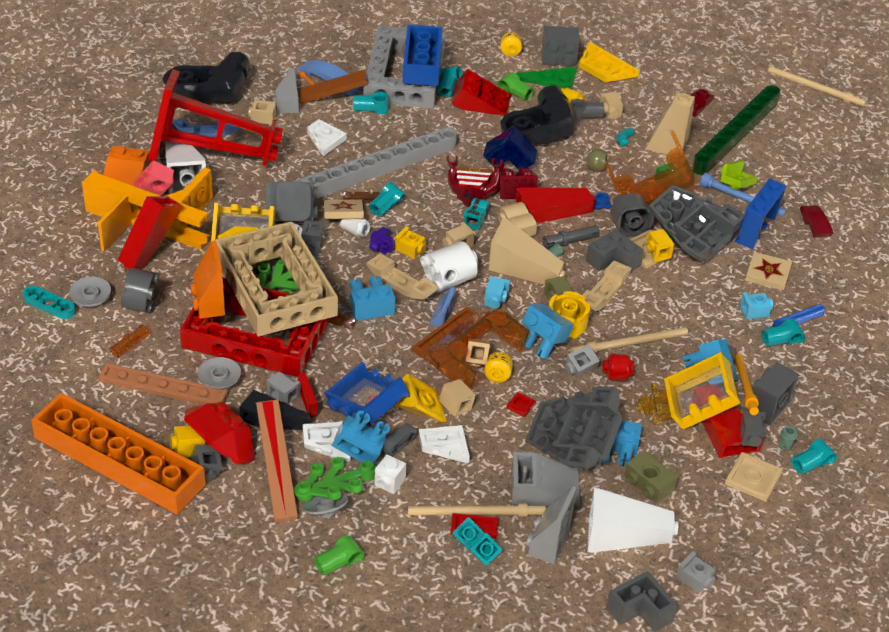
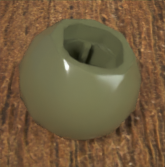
M599 148L590 151L586 158L588 168L596 172L606 169L607 152Z

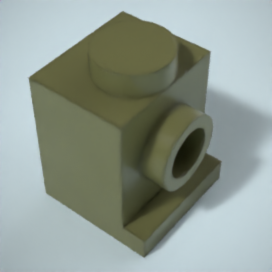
M564 276L545 280L544 295L548 296L549 301L555 294L559 296L563 295L566 291L573 292Z

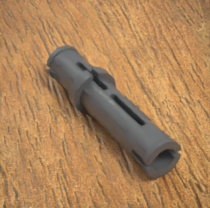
M597 225L568 232L559 231L558 234L544 236L542 240L546 241H543V245L546 249L554 246V244H559L563 247L568 243L599 237L600 234H596V232H600Z

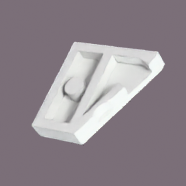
M320 119L307 127V134L323 156L347 140V133Z
M342 422L303 424L304 448L330 457H342L347 462L351 461V456L331 446Z
M462 425L419 429L418 436L422 452L469 463L470 456Z

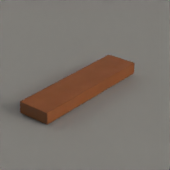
M358 71L297 89L299 103L310 102L368 85L366 71Z
M466 306L415 344L411 351L428 361L480 322L482 316Z

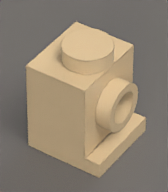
M618 92L600 94L599 102L604 104L607 119L621 118L623 103Z
M254 100L253 106L249 107L248 117L253 121L271 126L272 120L276 118V102Z
M462 222L459 227L446 232V237L443 238L444 247L459 241H463L469 247L474 246V232Z

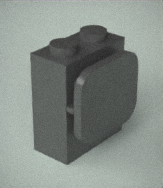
M266 182V209L270 210V206H274L276 210L275 222H304L305 220L314 221V218H317V206H314V198H317V187H314L313 182Z

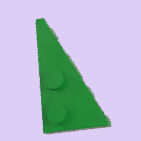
M577 67L520 72L516 74L522 82L544 86L555 85L561 89H572Z

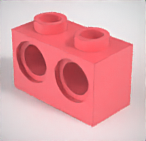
M153 160L134 181V186L163 196L164 192L174 184V170Z

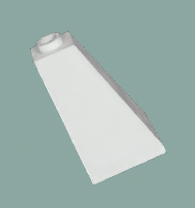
M165 141L167 167L174 170V184L169 189V194L183 190L194 179L196 174H199L204 167L206 168L205 158L192 145Z
M594 488L589 514L588 552L593 553L666 544L672 542L673 535H677L678 522L674 521V511Z

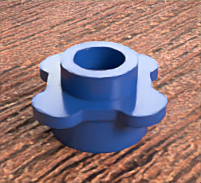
M600 192L594 196L596 203L593 207L595 209H610L612 207L608 194Z

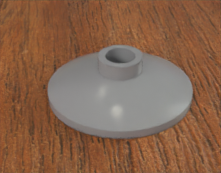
M85 277L72 284L69 295L71 300L80 306H96L102 304L110 297L111 286L102 278Z
M224 357L206 360L198 369L200 382L213 389L228 388L237 383L241 377L240 366L234 360Z
M343 493L342 497L338 500L316 496L312 500L306 501L302 508L307 514L321 515L322 518H328L348 503V497Z

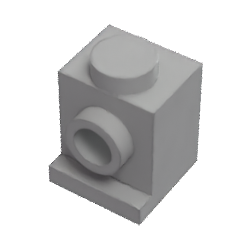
M588 344L567 355L565 369L569 375L574 374L577 378L597 369L600 360Z
M277 372L267 380V394L276 400L290 404L301 396L300 382L298 380L293 382L290 377Z
M692 551L679 565L676 578L700 594L704 588L710 589L714 584L716 569L696 557L697 553Z

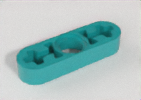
M28 286L22 292L25 303L60 319H70L75 315L73 302L40 287ZM48 301L54 302L52 305H44Z

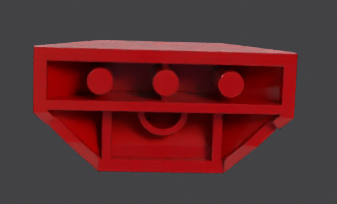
M218 402L186 409L184 420L213 449L223 456L231 458L232 462L236 465L251 463L255 460L250 428L243 422L241 417L237 416L230 409L229 405L224 402Z

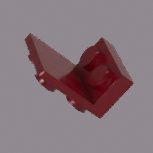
M504 168L499 172L501 174L499 180L500 199H516V191L520 187L538 188V175L530 170V168H519V171H511L510 168Z

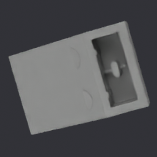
M513 452L511 466L512 504L527 503V505L549 506L574 486L577 488L574 507H580L578 470L537 453Z

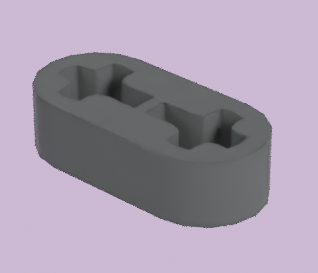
M408 423L404 424L385 440L381 451L386 455L394 457L416 438L417 429Z

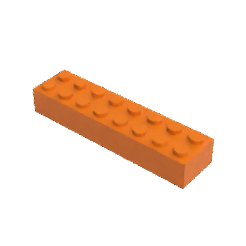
M60 393L31 419L35 439L176 515L206 485L203 466L63 393Z

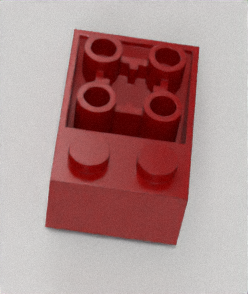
M466 69L456 83L451 104L465 111L504 116L508 114L511 94L497 87L491 81L480 77L477 73Z

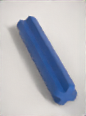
M818 304L773 321L772 327L781 326L788 319H795L798 324L817 318L825 314V307L822 304Z

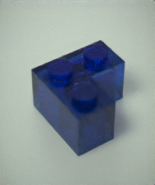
M513 126L488 141L483 156L491 165L493 158L497 160L496 165L500 164L501 159L503 162L509 160L519 170V168H528L535 164L538 150Z

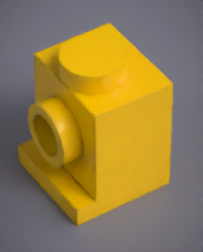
M406 226L395 236V250L415 259L419 254L422 255L427 248L426 238L410 231V227Z
M664 229L649 232L646 236L648 240L646 247L653 255V262L672 258L674 243Z

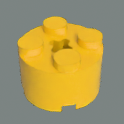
M566 291L563 295L559 296L555 294L549 301V308L574 324L568 337H579L587 329L590 304L585 301L586 298L576 292Z

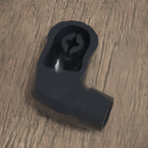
M230 52L217 66H176L172 69L180 71L175 93L205 104L216 102L230 104L237 99L244 86L250 68V61L241 52ZM172 69L168 70L163 76L165 86Z
M555 85L544 87L539 92L537 98L538 106L509 112L500 121L502 135L506 139L518 144L545 145L560 138H568L575 132L573 106L563 91Z

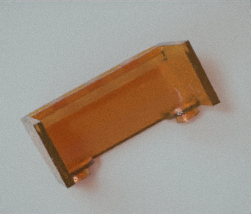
M669 130L676 146L666 156L669 168L637 184L627 174L615 177L608 161L604 162L619 196L630 193L641 194L649 206L672 185L685 189L694 183V172L674 130Z
M500 309L476 313L430 346L427 352V360L452 382L461 379L472 391L477 371L463 361L468 354V339H478L491 330L509 345L523 352L529 330L507 312Z

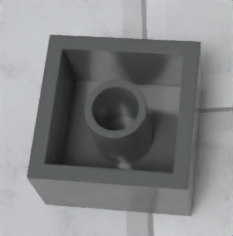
M544 26L541 51L542 65L576 66L579 47L578 27Z
M778 362L771 368L768 367L764 371L760 380L756 379L752 385L753 393L757 396L759 402L758 410L759 412H765L764 423L771 425L791 402L799 373Z

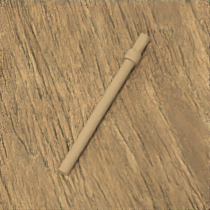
M772 66L768 69L769 73L843 99L844 102L849 104L854 103L862 107L866 104V100L855 97L850 92L844 93Z
M684 327L599 343L593 341L583 346L571 347V353L589 344L595 354H597L598 351L685 336L688 335V330Z
M518 503V506H408V515H452V513L527 517L528 515H543L546 506H528L527 503Z

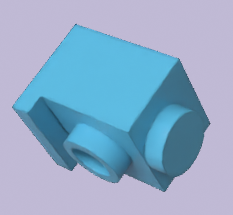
M490 276L485 292L484 306L500 309L501 303H506L510 280Z
M743 292L740 307L746 319L769 317L770 311L773 309L772 298H767L765 293L748 295L747 292Z

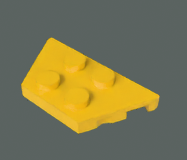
M592 42L588 43L587 49L584 51L583 57H581L579 62V68L603 82L635 78L640 73V70Z

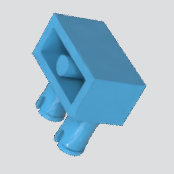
M374 276L370 277L369 284L371 288L364 289L360 279H356L357 283L355 279L349 282L352 290L350 291V308L356 321L395 314L394 293L390 285L383 286L380 276H376L377 280H375Z
M543 303L531 304L521 322L526 325L527 330L520 343L527 348H532L539 334L543 340L536 351V355H540L543 359H548L554 344L567 341L574 324Z
M718 339L699 345V351L683 355V361L690 360L684 362L688 368L722 352L731 363L730 367L734 381L738 380L726 339ZM722 374L698 386L710 383V386L723 385Z
M360 410L354 418L349 415L339 426L331 446L360 462L372 461L374 463L380 455L387 437L385 435L390 431V427L387 423L382 427L383 421H379L374 429L367 426L366 424L370 421V415L366 412L362 416L364 411Z
M622 420L610 450L619 453L617 459L619 465L623 466V461L625 460L626 466L627 462L632 460V455H637L642 424ZM609 453V456H608L607 460H605V461H603V462H608V461H609V459H610V453Z

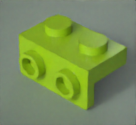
M739 160L725 163L721 169L720 182L729 184V187L732 189L740 190L743 187L748 188L751 185L757 184L758 177L742 172L744 161Z

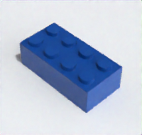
M407 25L402 83L428 86L438 85L442 27Z

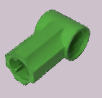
M513 72L500 79L497 83L499 88L506 90L508 93L511 92L526 101L534 94V88L520 81L518 75Z
M346 535L340 538L333 548L315 556L314 563L318 571L325 576L345 565L351 567L352 563L356 561L361 562L365 554L352 536Z

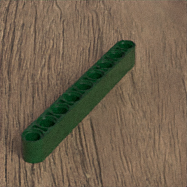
M774 85L766 86L695 154L692 171L697 175H704L705 172L709 173L777 106L781 92L780 89Z

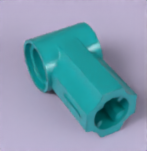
M459 66L441 69V82L437 89L439 95L451 97L457 81L462 76V70Z
M376 92L372 96L354 95L353 111H374L376 114H386L389 111L388 95L385 92Z
M390 181L369 204L371 213L381 217L392 206H396V202L401 201L405 193Z
M788 319L781 326L762 329L761 331L762 341L765 346L787 342L790 345L797 342L800 344L806 338V335L795 319Z
M818 439L810 445L808 450L793 456L791 464L798 473L803 475L819 466L825 468L824 465L828 463L833 464L838 455L823 439Z

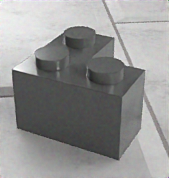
M615 229L588 245L586 262L599 272L608 267L613 261L631 267V271L641 266L644 249Z
M646 571L610 590L606 609L620 625L640 615L649 627L656 632L674 622L678 605L655 578Z

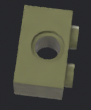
M647 451L642 452L627 462L624 474L630 485H635L647 499L651 498L655 503L675 490L678 479L675 474Z

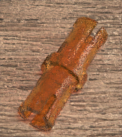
M140 325L130 334L126 333L119 342L109 348L110 353L119 358L129 349L137 347V343L145 337H148L150 334L146 326Z

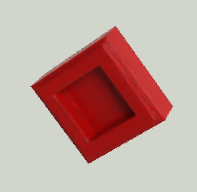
M517 392L507 404L506 409L526 417L535 406L536 400Z

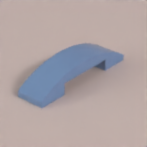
M319 60L307 61L296 69L299 72L304 71L309 77L314 74L325 80L348 75L341 68ZM362 87L344 91L343 93L353 96Z
M173 119L172 122L174 130L208 137H215L219 126L218 120H216L215 125H190L186 119ZM228 123L225 124L222 137L240 131L241 127Z

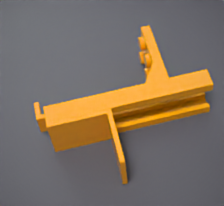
M205 167L199 174L195 175L194 179L183 190L166 195L183 205V208L165 237L200 250L210 241L209 235L187 226L191 224L200 228L203 221H208V212L202 211V209L213 198L211 169ZM94 170L82 182L86 211L102 217L98 221L101 251L105 252L130 225H134L140 212L138 206L142 207L147 196L160 195L101 175L98 171Z

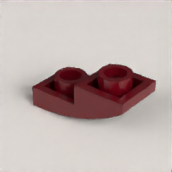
M698 89L691 93V96L695 97L692 116L696 117L713 100L714 95L705 89Z
M818 205L800 207L804 223L810 224L814 238L829 237L834 234L828 218Z

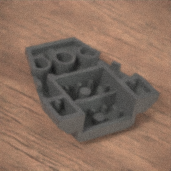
M672 185L649 205V209L685 252L699 261L708 262L730 242L734 232L742 224L745 215L730 205L724 204L722 207L713 204V199L707 197L705 201L695 197L696 193Z
M596 386L592 388L593 392L584 394L579 391L575 392V397L566 399L564 396L541 402L525 441L570 468L589 469L595 466L597 462L607 460L622 422V414L617 411L620 404L619 390L616 387Z

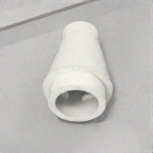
M365 219L341 220V228L358 238L366 237L370 232V223Z

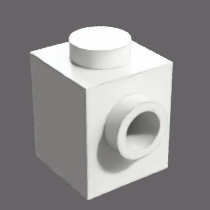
M386 455L375 468V486L392 494H395L406 480V463L392 456Z

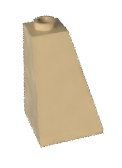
M676 93L657 123L646 147L647 150L678 158L682 157L690 137L694 96L686 93Z
M506 218L502 219L491 241L490 271L544 285L547 279L565 277L566 271L563 270L564 262L511 221Z

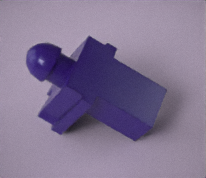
M381 227L378 231H374L371 234L369 248L372 251H379L383 254L391 253L395 247L394 239L390 237L391 230Z

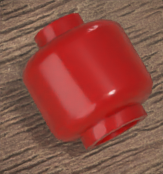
M611 353L607 360H603L602 372L606 373L607 379L627 381L629 377L633 376L634 361L630 359L629 355Z

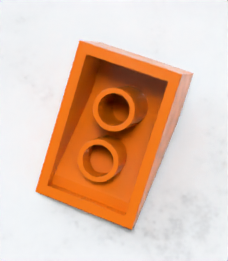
M112 146L106 160L103 175L134 186V181L151 164V161H148L150 151Z
M212 241L193 274L194 284H190L191 296H196V298H193L194 311L198 310L200 319L225 316L222 267L217 243Z

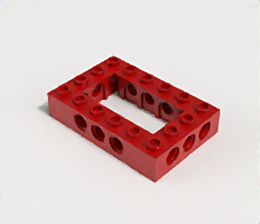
M223 278L225 311L246 316L227 279ZM261 287L263 291L267 292L268 301L278 299L280 296L292 295ZM193 307L180 328L181 348L229 358L240 363L298 377V374L303 373L329 322V318L293 327L296 329L294 332H291L290 340L287 346H285L284 341L280 338L275 337L274 339L266 336H257L256 332L254 334L239 330L236 327L234 329L222 326L218 323L222 316L200 319L198 310L194 311Z

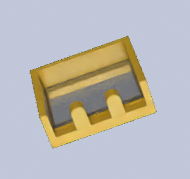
M214 202L211 242L218 239V235L234 226L257 227L258 229L274 226L276 213L274 206H270V210L259 209V206L252 205L251 208H240L237 204H231V207H220L219 203Z
M722 352L664 379L671 417L683 430L741 404L730 367L731 363Z

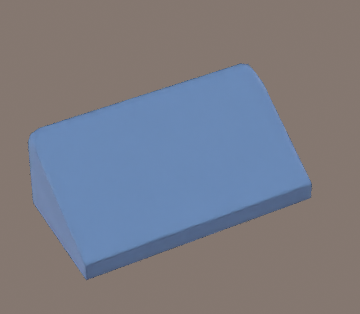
M451 287L440 298L429 324L441 326L446 322L455 302V287Z

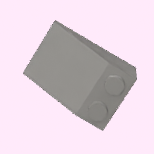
M572 486L545 509L542 517L538 516L534 526L536 530L534 533L529 534L526 546L529 547L528 555L555 564L570 532L576 487Z

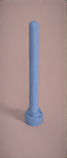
M706 172L700 181V186L707 189L708 187L711 189L713 187L748 203H751L755 198L715 181L713 175ZM779 207L777 214L784 216L785 210Z

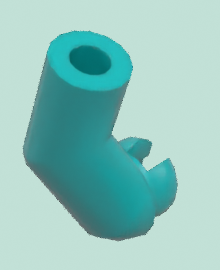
M629 127L616 135L617 143L619 142L621 147L629 144L627 138L634 135L633 129Z

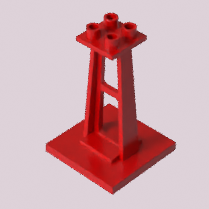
M172 69L163 91L148 161L157 160L163 141L262 157L263 166H266L267 160L276 161L279 146L271 143L280 145L283 128L275 127L276 120H272L270 127L176 94L175 90L180 71ZM182 108L218 120L219 126L216 136L208 137L172 129L175 109ZM225 124H232L261 134L263 137L261 145L253 146L224 140L222 134Z

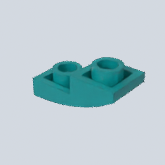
M469 517L452 533L485 566L503 550Z

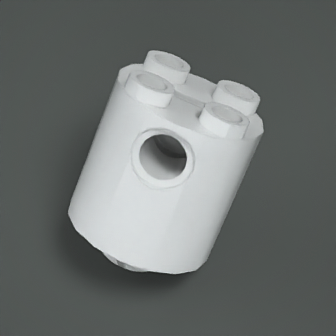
M463 241L456 242L420 257V263L425 272L423 278L439 286L436 292H441L474 279L478 273L477 255Z

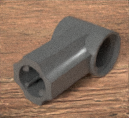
M581 99L570 101L575 113V122L581 121L583 118L604 117L603 102L585 103Z

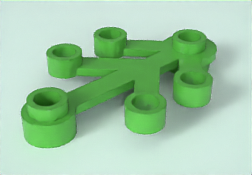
M281 257L275 258L276 266L273 278L266 285L267 275L271 272L270 265L267 262H262L258 265V278L261 287L272 290L282 288L284 290L281 292L292 294L291 290H299L295 281H289L292 279L289 271L283 274L285 264L282 260H278Z
M334 457L331 459V469L324 479L316 482L319 477L324 475V466L320 463L310 466L311 474L307 480L298 483L294 487V495L299 501L306 502L312 500L315 496L338 500L342 497L341 490L359 493L363 490L362 480L371 481L375 479L376 466L372 461H364L360 464L359 469L338 475L340 470L345 468V462L342 457Z

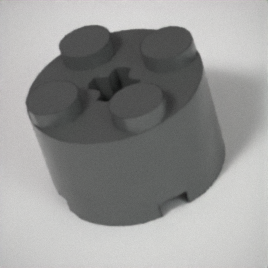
M630 193L615 197L610 209V216L620 233L626 237H633L644 233L647 228L650 229L652 227L654 215L641 194Z
M130 268L124 282L126 286L125 292L122 291L121 307L150 314L153 308L151 300L152 298L156 299L159 292V287L155 286L158 285L160 274Z

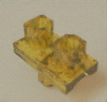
M651 383L652 393L648 397L647 395L641 396V399L636 403V407L639 412H644L645 415H649L651 412L653 425H660L661 420H672L670 407L661 406V404H669L666 390H658L657 383Z

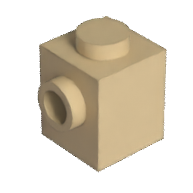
M469 338L465 362H469V365L481 367L482 364L485 365L490 342Z
M459 379L443 385L439 401L453 416H457L472 409L476 395Z

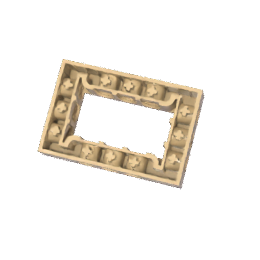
M292 221L215 240L222 272L257 336L337 316L338 296ZM281 257L300 291L297 294L286 297L280 296L278 299L268 301L267 292L261 288L260 280L253 274L250 264Z

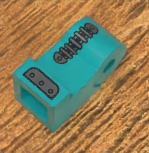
M474 198L469 209L467 208L464 212L463 222L469 228L480 230L489 211L490 201ZM477 219V225L470 224L469 220Z

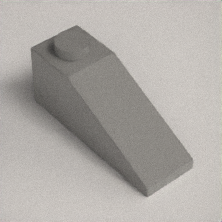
M290 68L276 88V97H272V101L276 102L277 114L299 113L294 68Z

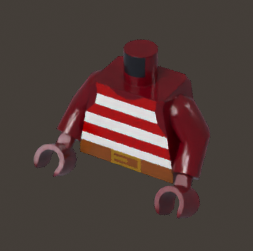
M449 155L447 156V163L450 166V169H448V185L452 192L457 194V199L462 200L465 206H470L474 198L485 200L487 196H490L498 189L501 176L499 172L505 167L502 159L499 165H496V158L492 159L493 172L491 169L458 167L455 169L458 165L457 155H455L456 159L454 162H450Z

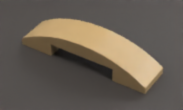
M378 254L366 263V266L375 276H380L383 282L406 297L426 299L439 289L438 285L425 278L418 281L396 269L395 262L382 254Z
M613 261L607 267L604 277L591 291L586 290L583 294L586 298L585 301L590 304V309L598 311L608 304L626 281L631 272V267L617 261Z

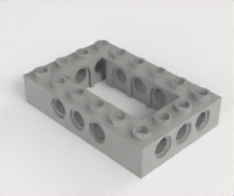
M386 25L378 26L366 73L368 85L363 86V96H372L376 92H385L388 95V104L434 109L438 85H411L402 83L403 79L387 78V68H389V58H391L392 52H399L401 54L405 52L407 28L389 27ZM442 32L439 77L445 51L446 32Z

